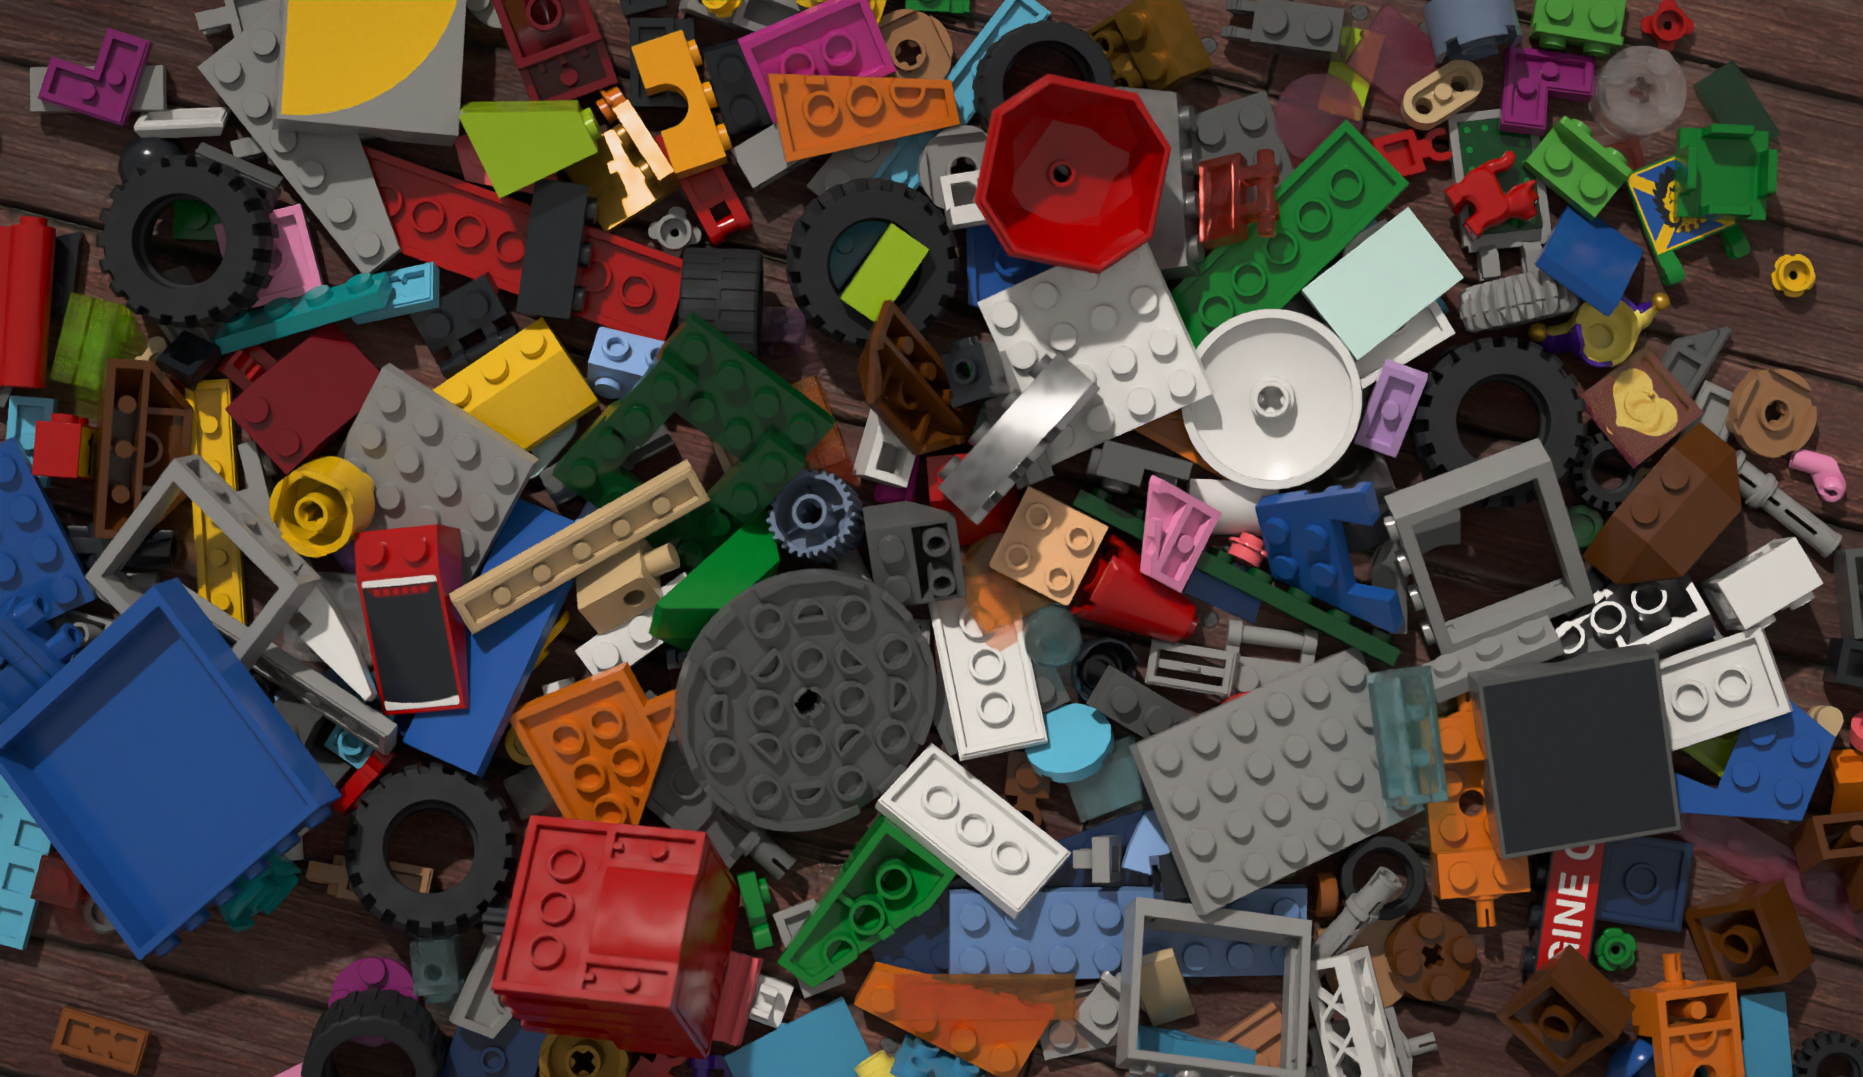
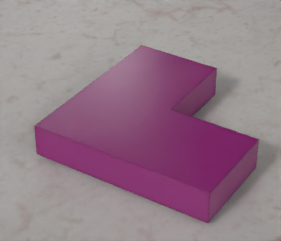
M107 28L94 70L51 56L37 99L126 128L153 43Z
M1507 45L1503 61L1498 131L1543 136L1546 129L1548 98L1589 103L1593 95L1595 56L1518 46L1510 48V45Z

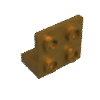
M628 100L613 109L620 123L597 139L598 152L564 168L573 183L590 186L593 189V197L599 198L597 221L606 233L612 232L682 188L675 175V171Z

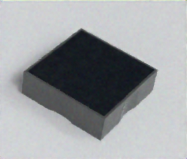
M1642 643L1582 653L1560 662H1528L1467 672L1475 732L1484 757L1483 789L1491 846L1502 860L1681 830L1659 654L1648 644Z

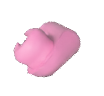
M1803 448L1795 452L1792 451L1789 459V468L1809 473L1823 500L1834 503L1843 498L1846 491V482L1834 458Z

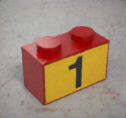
M51 413V422L36 421L32 475L53 479L92 482L96 428L89 426V418L79 417L78 415Z

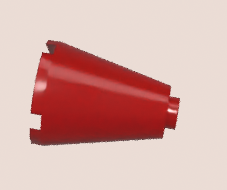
M1115 535L1106 537L1103 541L1110 545L1103 553L1098 550L1096 551L1074 594L1079 597L1078 605L1070 604L1069 606L1071 614L1084 620L1170 643H1177L1181 638L1188 639L1198 623V616L1195 615V604L1182 592L1173 590L1141 573V556L1122 539Z

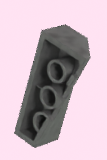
M1114 87L1138 94L1172 148L1153 239L1148 241L1165 281L1200 276L1199 262L1204 260L1205 250L1201 235H1197L1196 218H1201L1202 204L1199 193L1194 189V175L1199 173L1198 154L1196 149L1192 148L1191 132H1195L1197 128L1195 110L1177 92Z
M1060 352L1053 359L1046 353L1028 373L1035 380L1023 393L1016 387L998 407L1004 412L1001 418L993 426L985 421L968 440L974 448L963 460L955 455L938 474L944 480L938 489L976 525L987 516L1100 389Z

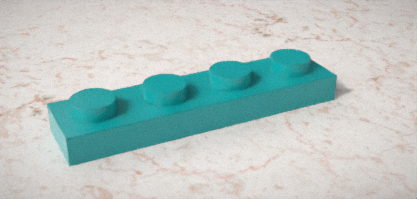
M386 271L375 275L361 273L353 276L346 283L331 288L328 285L317 286L309 290L304 296L290 300L287 297L276 298L267 303L263 308L249 312L246 309H242L239 311V317L228 322H221L214 341L219 346L221 355L377 310L386 307L393 286Z

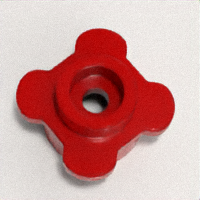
M1663 0L1659 4V9L1652 16H1645L1641 20L1640 28L1644 34H1650L1654 38L1659 51L1668 53L1675 49L1676 42L1682 36H1689L1693 32L1694 23L1692 19L1687 18L1686 14L1677 7V3L1674 0ZM1664 22H1669L1671 24V28L1669 30L1664 29Z

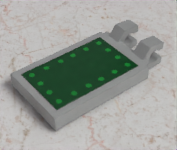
M1500 109L1459 113L1445 120L1448 147L1453 155L1450 157L1453 184L1460 183L1471 170L1483 163L1501 158L1506 151L1514 152L1517 159L1512 168L1496 174L1502 191L1507 194L1512 187L1529 180L1536 181L1534 188L1538 193L1539 200L1536 208L1537 215L1531 221L1525 222L1520 219L1510 218L1501 225L1487 229L1483 232L1481 238L1472 241L1462 224L1474 214V211L1469 205H1463L1462 211L1457 215L1461 248H1468L1469 253L1475 252L1479 282L1493 281L1501 277L1497 249L1519 247L1522 274L1539 271L1540 269L1536 267L1535 262L1543 249L1541 244L1546 243L1552 232L1546 185L1522 166L1524 161L1540 143V137L1498 131Z

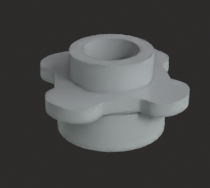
M672 207L668 215L664 216L659 222H652L648 229L649 236L654 240H658L664 248V253L678 258L681 256L682 250L690 244H698L701 240L700 229L689 223L686 219V211L681 207ZM673 229H677L679 231V235L677 237L671 236V231Z

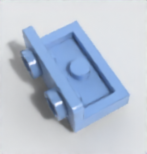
M600 327L588 361V385L593 392L601 397L622 399L645 374L665 341Z

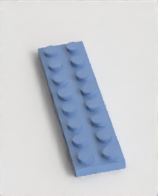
M1268 884L1220 908L1307 920L1308 888L1305 884ZM1153 887L1042 888L1016 919H1013L977 889H949V980L1098 979L1105 970L1115 977L1118 972L1121 973L1125 908L1136 897L1154 899ZM1190 898L1168 900L1192 904ZM1144 929L1142 956L1173 947L1183 977L1284 975L1285 947Z

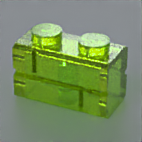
M71 292L50 379L100 391L106 358H119L122 342L128 343L133 334L135 318L129 316L130 310L125 307L126 305Z

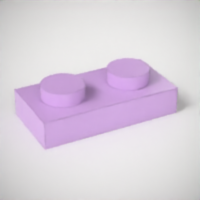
M1385 359L1355 434L1354 443L1396 458L1427 382L1428 373Z

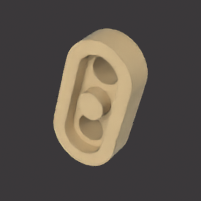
M1453 60L1412 85L1406 91L1401 102L1400 111L1404 121L1415 129L1429 130L1474 103L1483 87V76L1480 69L1470 61ZM1454 82L1461 83L1465 87V91H1455L1451 84ZM1424 105L1429 109L1430 113L1420 114L1415 106Z

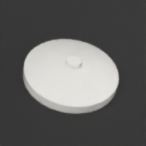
M1255 310L1243 313L1222 323L1197 347V354L1215 393L1182 407V416L1185 428L1194 447L1202 458L1221 475L1252 488H1290L1320 476L1331 468L1347 450L1355 436L1361 418L1363 402L1362 384L1359 371L1349 350L1341 339L1324 324L1307 315L1290 310Z

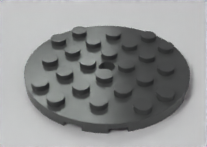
M804 569L776 575L756 583L727 602L709 620L697 636L685 658L678 678L674 703L675 731L683 760L699 786L718 806L729 814L732 813L760 828L786 832L810 831L826 828L855 817L861 813L860 808L870 803L880 794L883 795L907 770L906 766L919 744L924 745L932 724L937 692L936 671L929 643L922 635L912 614L897 599L875 583L855 574L829 569ZM807 689L816 692V702L809 710L798 711L795 703L798 702L800 696L806 693Z

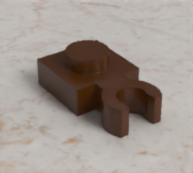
M1008 751L1004 795L1017 796V802L1012 807L1019 812L1023 810L1031 812L1033 823L1040 827L1042 815L1036 806V798L1049 799L1051 777L1044 776L1043 774L1041 777L1035 773L1025 751Z

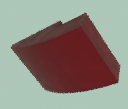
M492 0L530 101L580 100L599 93L601 89L605 91L615 84L616 86L620 85L589 0Z

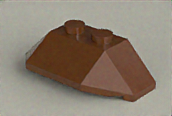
M892 300L883 301L869 332L857 367L866 404L912 455H921L955 444L968 442L972 436L982 404L972 407L952 408L950 399L953 398L942 358Z
M106 358L98 398L92 481L94 538L113 539L172 460L190 455L193 407L163 374L154 361ZM182 490L155 526L187 497Z
M1698 423L1668 450L1615 510L1584 552L1582 558L1616 586L1683 578L1742 511L1735 449L1703 423Z

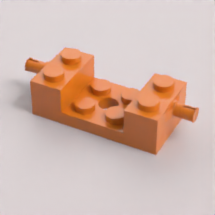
M1469 691L1457 696L1458 712L1450 715L1417 718L1433 895L1439 899L1464 897L1476 900L1477 927H1487V925L1491 927L1497 925L1494 899L1508 893L1531 891L1528 856L1502 860L1491 846L1483 789L1484 757L1475 732ZM1468 790H1476L1480 793L1483 800L1481 810L1474 815H1465L1459 807L1461 795Z
M1681 953L1661 954L1665 980L1652 987L1629 990L1630 1001L1636 1006L1632 1013L1633 1034L1652 1037L1656 1077H1693L1696 1069L1701 1065L1705 1067L1708 1077H1745L1736 982L1711 979L1690 981L1683 979Z

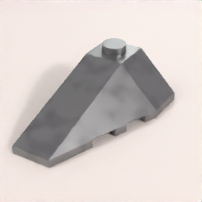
M1688 573L1680 579L1631 583L1616 586L1611 582L1602 592L1598 590L1593 595L1595 602L1588 604L1571 621H1565L1555 630L1565 653L1542 663L1560 662L1582 653L1642 643L1648 644L1658 652L1659 660L1676 655L1716 634L1711 614Z

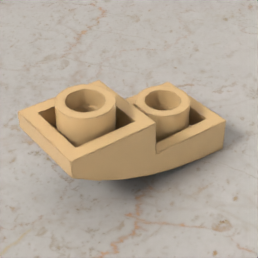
M1173 947L1142 956L1140 995L1153 1026L1195 1014V1009Z

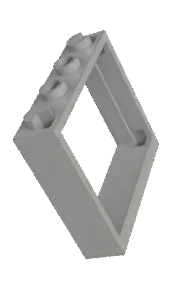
M1539 438L1384 496L1390 513L1389 517L1384 518L1386 530L1391 541L1399 539L1402 549L1394 552L1404 577L1412 576L1414 584L1406 587L1415 611L1423 609L1426 617L1418 621L1427 645L1436 643L1441 655L1466 648L1484 638L1493 637L1516 628L1524 622L1536 620L1546 615L1551 619L1595 602L1551 459ZM1533 480L1563 578L1445 622L1412 526Z
M199 454L174 458L85 575V578L96 588L97 595L104 602L111 604L120 614H123L143 593L120 570L182 490L279 587L278 591L232 648L249 672L322 578Z
M1136 897L1125 908L1116 1068L1130 1069V1075L1134 1077H1156L1157 1073L1174 1075V1077H1306L1312 920L1218 908L1206 915H1197L1193 904ZM1144 929L1285 947L1280 1068L1137 1050Z

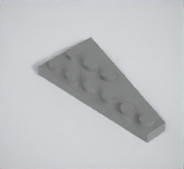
M278 3L199 65L198 69L360 272L372 275L402 250L359 134L350 133L335 136L272 130L275 71L280 56L281 41L280 3Z

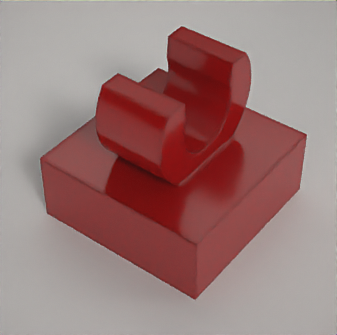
M257 344L231 352L217 369L244 391L258 377L279 361L261 345Z

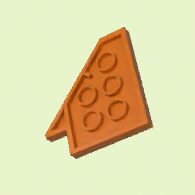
M625 662L515 707L509 722L564 818L640 825L674 725L676 689L648 700L628 662Z

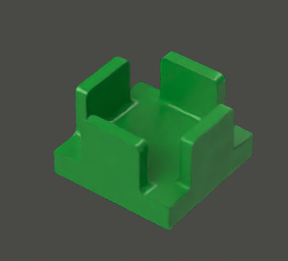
M1710 124L1704 128H1678L1676 130L1673 218L1747 222L1765 221L1767 198L1776 194L1778 151L1777 149H1768L1769 131H1755V125Z

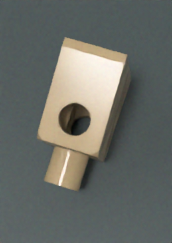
M643 538L576 576L578 610L599 635L655 606L662 598L660 575L680 568V559L675 547L671 543H667L653 549L649 542Z

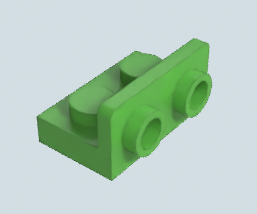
M1534 0L1528 38L1539 40V46L1547 49L1564 50L1566 45L1583 47V54L1589 56L1609 57L1610 52L1615 53L1623 46L1624 37L1621 36L1627 0Z
M1563 116L1551 128L1522 166L1588 220L1592 221L1619 187L1633 174V170L1627 166L1626 158L1619 151L1611 147L1605 148L1592 138L1593 133L1586 124L1578 119L1573 118L1570 120L1568 117Z

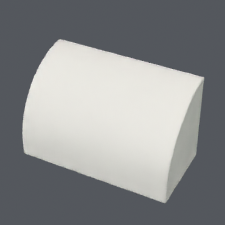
M1190 478L1187 481L1186 493L1222 513L1211 535L1240 536L1242 532H1246L1255 537H1262L1255 506L1263 496L1279 494V489L1252 488L1232 480Z

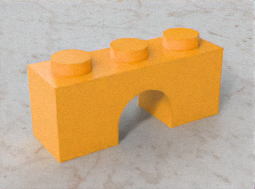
M679 30L632 46L633 56L647 96L671 91L681 95L688 103V112L685 119L677 126L661 131L665 148L678 180L726 164L727 157L725 151L732 149V145L724 123L715 125L710 109L718 107L710 82L701 83L695 67L703 65L695 39L686 42L683 31Z

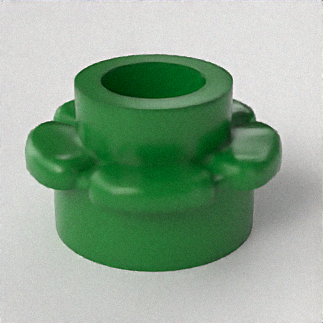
M1612 927L1604 930L1603 934L1597 937L1593 943V954L1598 958L1597 962L1604 970L1610 972L1616 969L1626 970L1635 961L1636 941L1631 934L1623 933L1620 928ZM1613 946L1619 947L1617 954L1611 952Z

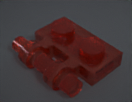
M1261 149L1257 151V164L1247 166V159L1240 152L1199 162V242L1206 249L1247 241L1248 224L1257 222L1258 236L1269 238L1276 234L1275 222L1280 218V204L1275 201V185L1279 183V167L1275 165V152L1273 150ZM1257 186V201L1248 203V187Z

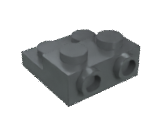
M1104 440L1100 449L1095 447L1091 449L1084 475L1100 480L1099 489L1125 495L1126 493L1128 494L1129 488L1135 490L1140 486L1143 474L1149 475L1147 483H1149L1153 475L1175 487L1177 483L1183 484L1189 480L1193 463Z

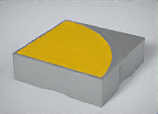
M280 0L281 41L280 56L275 71L272 130L335 136L350 133L368 134L388 141L452 147L459 136L466 0Z

